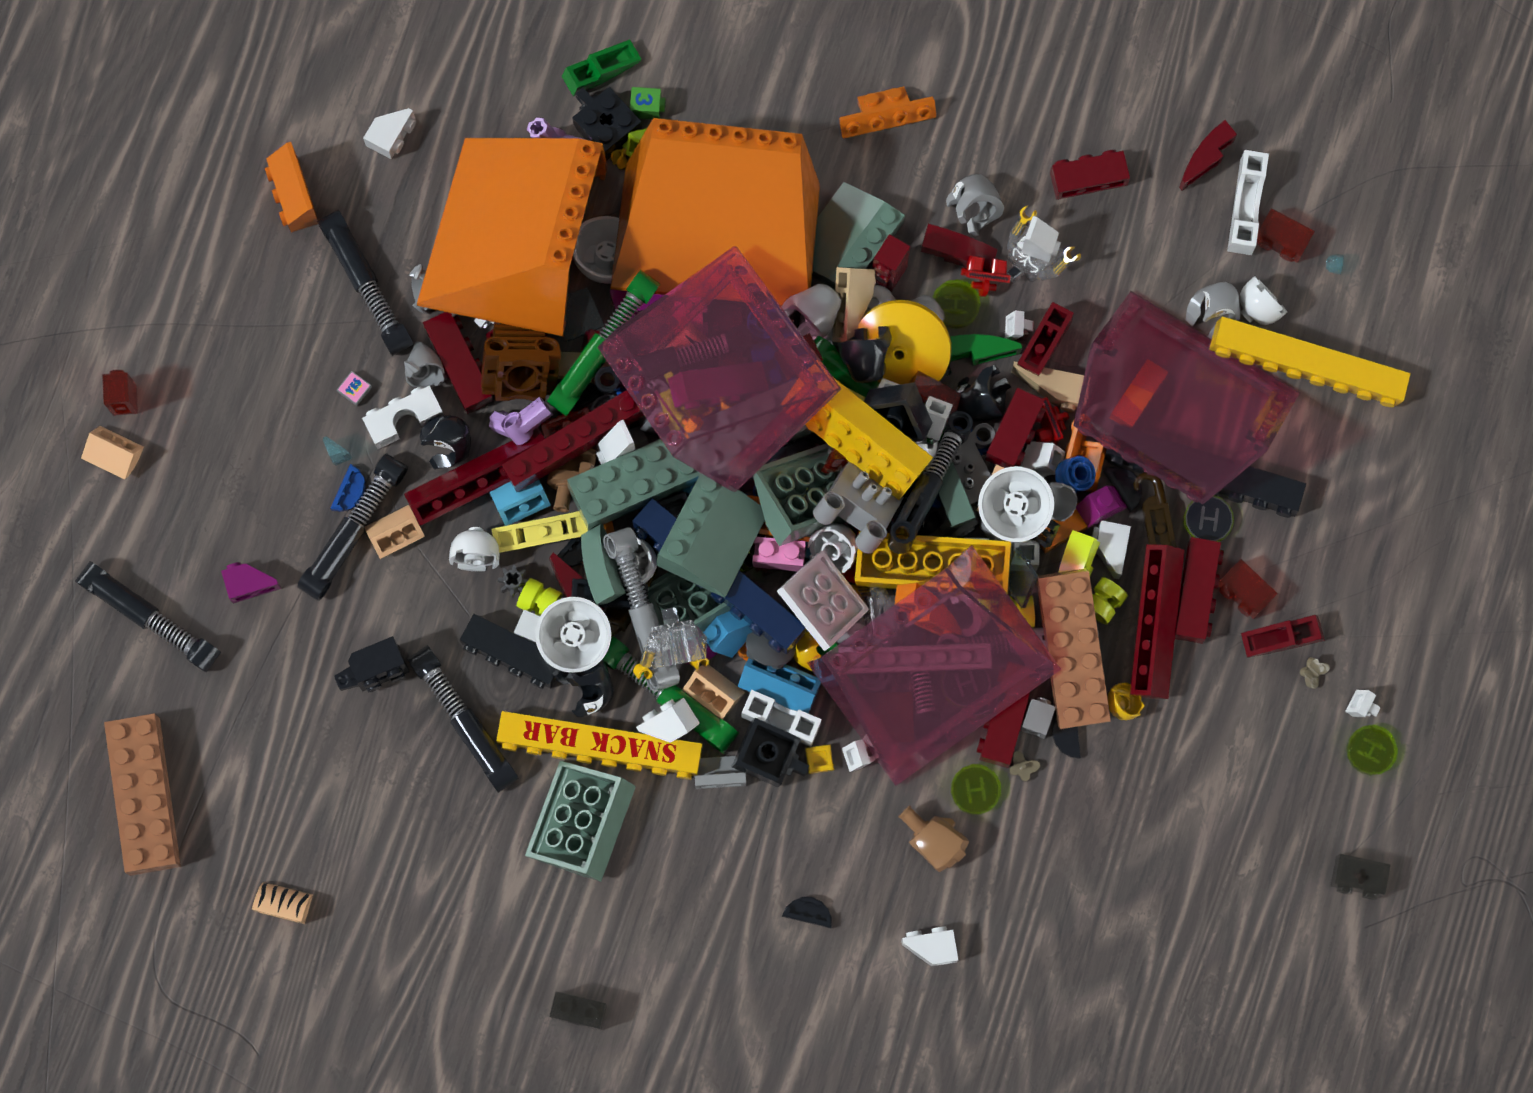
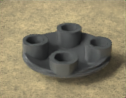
M753 632L747 635L746 654L749 659L755 660L760 664L771 666L774 669H781L795 654L796 645L786 655L782 651L778 653L768 644L769 640L763 635L759 637Z

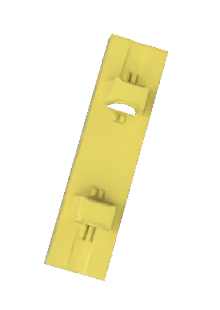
M578 511L493 528L492 534L499 545V553L579 538L588 530ZM562 522H563V523L565 524V526H566V533H565V534H564V531H563Z

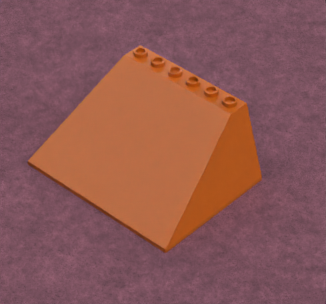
M653 118L626 163L611 289L627 291V287L640 269L661 284L654 293L659 295L782 307L783 303L790 296L811 288L820 183L803 135L799 133Z
M465 138L420 290L417 306L563 336L566 326L565 313L569 269L594 177L599 176L601 180H605L607 173L603 143L579 138Z

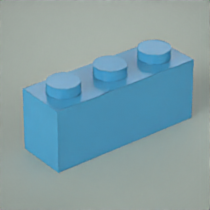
M748 658L738 687L748 692L754 690L775 699L776 703L794 711L801 710L809 714L822 679L786 664L781 669H774L771 666L760 664Z

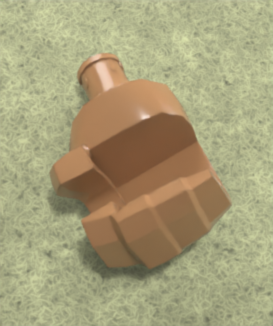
M590 448L549 473L547 484L557 490L554 510L564 513L569 512L571 493L567 486V479L595 468L596 450Z
M910 805L898 816L914 832V836L909 841V844L938 872L951 868L966 855L965 849L969 844V840L962 833L954 829L955 822L951 818L934 816L929 821H924Z

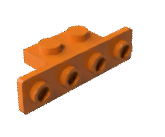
M904 86L857 97L860 113L840 117L839 122L842 138H848L928 120L936 117L935 100L931 96L910 101Z
M1078 412L1076 419L1073 420L1071 425L1072 435L1070 443L1066 445L1065 455L1066 459L1083 456L1091 461L1095 469V481L1091 488L1082 492L1093 493L1097 490L1107 446L1104 443L1086 441L1090 419L1083 413Z

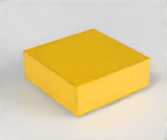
M830 745L805 748L807 765H809L808 774L834 771Z

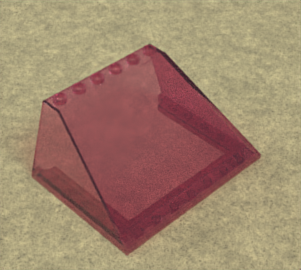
M736 246L726 251L615 329L598 346L604 358L672 456L732 492H736L841 390L835 379Z
M1130 291L1090 347L1073 426L1078 428L1083 435L1091 436L1099 441L1103 447L1121 454L1126 461L1139 465L1147 474L1157 476L1169 487L1185 493L1190 500L1204 504L1267 452L1300 392L1254 364H1243L1239 362L1238 358L1231 356L1230 358L1217 356L1216 352L1209 350L1212 339Z
M973 545L962 551V554L939 574L828 653L820 657L816 655L807 662L895 786L1061 670Z

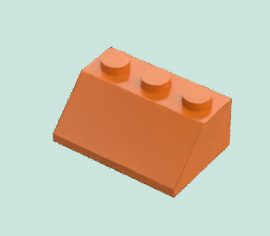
M288 142L266 158L269 167L265 168V172L269 182L274 181L276 189L272 190L276 204L281 203L283 211L279 212L283 226L288 225L290 231L294 232L318 224V219L298 157L292 143Z

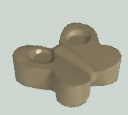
M1309 657L1306 667L1301 668L1300 675L1305 677L1307 687L1316 689L1319 685V675L1327 673L1330 667L1327 663L1319 662L1318 659Z
M1016 751L1012 757L1013 766L1010 767L1009 774L1012 776L1018 775L1023 782H1027L1030 779V774L1039 770L1040 763L1036 760L1027 761L1020 751Z

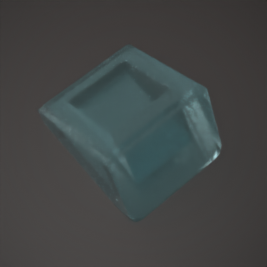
M327 436L323 437V442L333 464L338 465L352 459L346 449Z

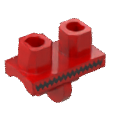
M970 255L967 268H962L961 275L980 279L979 282L972 281L971 288L978 289L980 297H986L988 291H996L997 285L990 283V281L1010 283L1011 276L1006 274L1007 261L992 258L990 271L983 270L985 258Z
M1048 397L1042 398L1045 400L1042 408L1046 409L1040 422L1042 429L1036 430L1034 438L1036 442L1054 443L1057 445L1058 441L1064 438L1061 431L1067 429L1064 421L1070 417L1068 412L1060 413L1058 406L1052 408Z

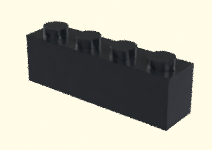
M473 613L460 638L461 644L464 645L463 650L475 656L477 653L486 656L485 660L494 666L499 667L502 664L508 667V672L516 677L521 678L524 675L530 678V683L540 689H544L545 686L551 689L556 680L552 674L558 669L552 667L544 660L536 644Z

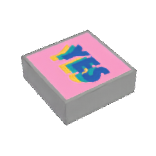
M351 371L338 387L337 392L358 406L372 386Z

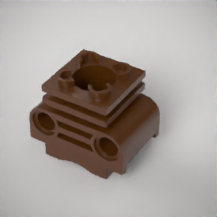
M494 324L493 337L488 338L484 344L481 374L482 394H493L496 401H510L514 399L535 401L539 397L545 401L546 395H551L557 387L559 363L561 360L559 343L553 338L545 337V332L506 324Z

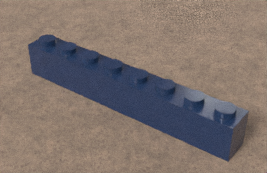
M652 498L634 518V533L644 541L646 539L654 544V550L659 553L677 518ZM740 571L726 598L713 592L710 594L720 605L724 602L731 608L729 612L740 621L744 619L750 624L749 629L759 637L761 635L769 640V646L778 653L782 651L787 655L806 633L807 629L796 617Z

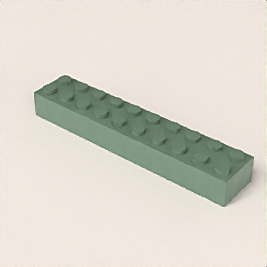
M797 380L703 420L704 425L699 432L687 434L682 429L567 479L568 489L587 530L589 531L599 524L604 525L645 507L652 498L658 501L695 485L702 470L716 476L814 433L781 406Z

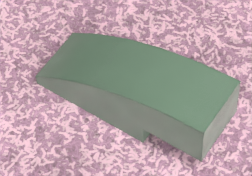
M951 462L948 470H946L947 473L943 477V486L938 497L951 529L974 521L975 515L955 466Z
M599 524L581 535L585 573L596 605L607 604L626 593L617 573L620 571L618 569L620 565H617L615 558L612 559L608 556L604 548L603 538L607 533L603 524Z

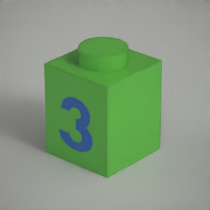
M632 87L630 110L639 119H660V112H665L666 97H661V89Z

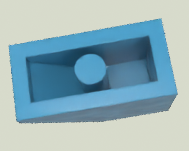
M726 612L716 616L701 635L713 652L733 658L746 642L747 635L752 633V631L749 629L750 624L744 619L740 621L730 612Z

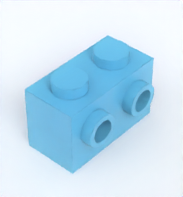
M540 480L519 492L515 491L511 482L490 491L505 526L551 506Z

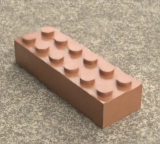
M1079 569L1036 576L1058 727L1064 729L1110 722L1089 571L1087 569Z
M154 713L104 722L125 873L132 876L181 867L160 718Z

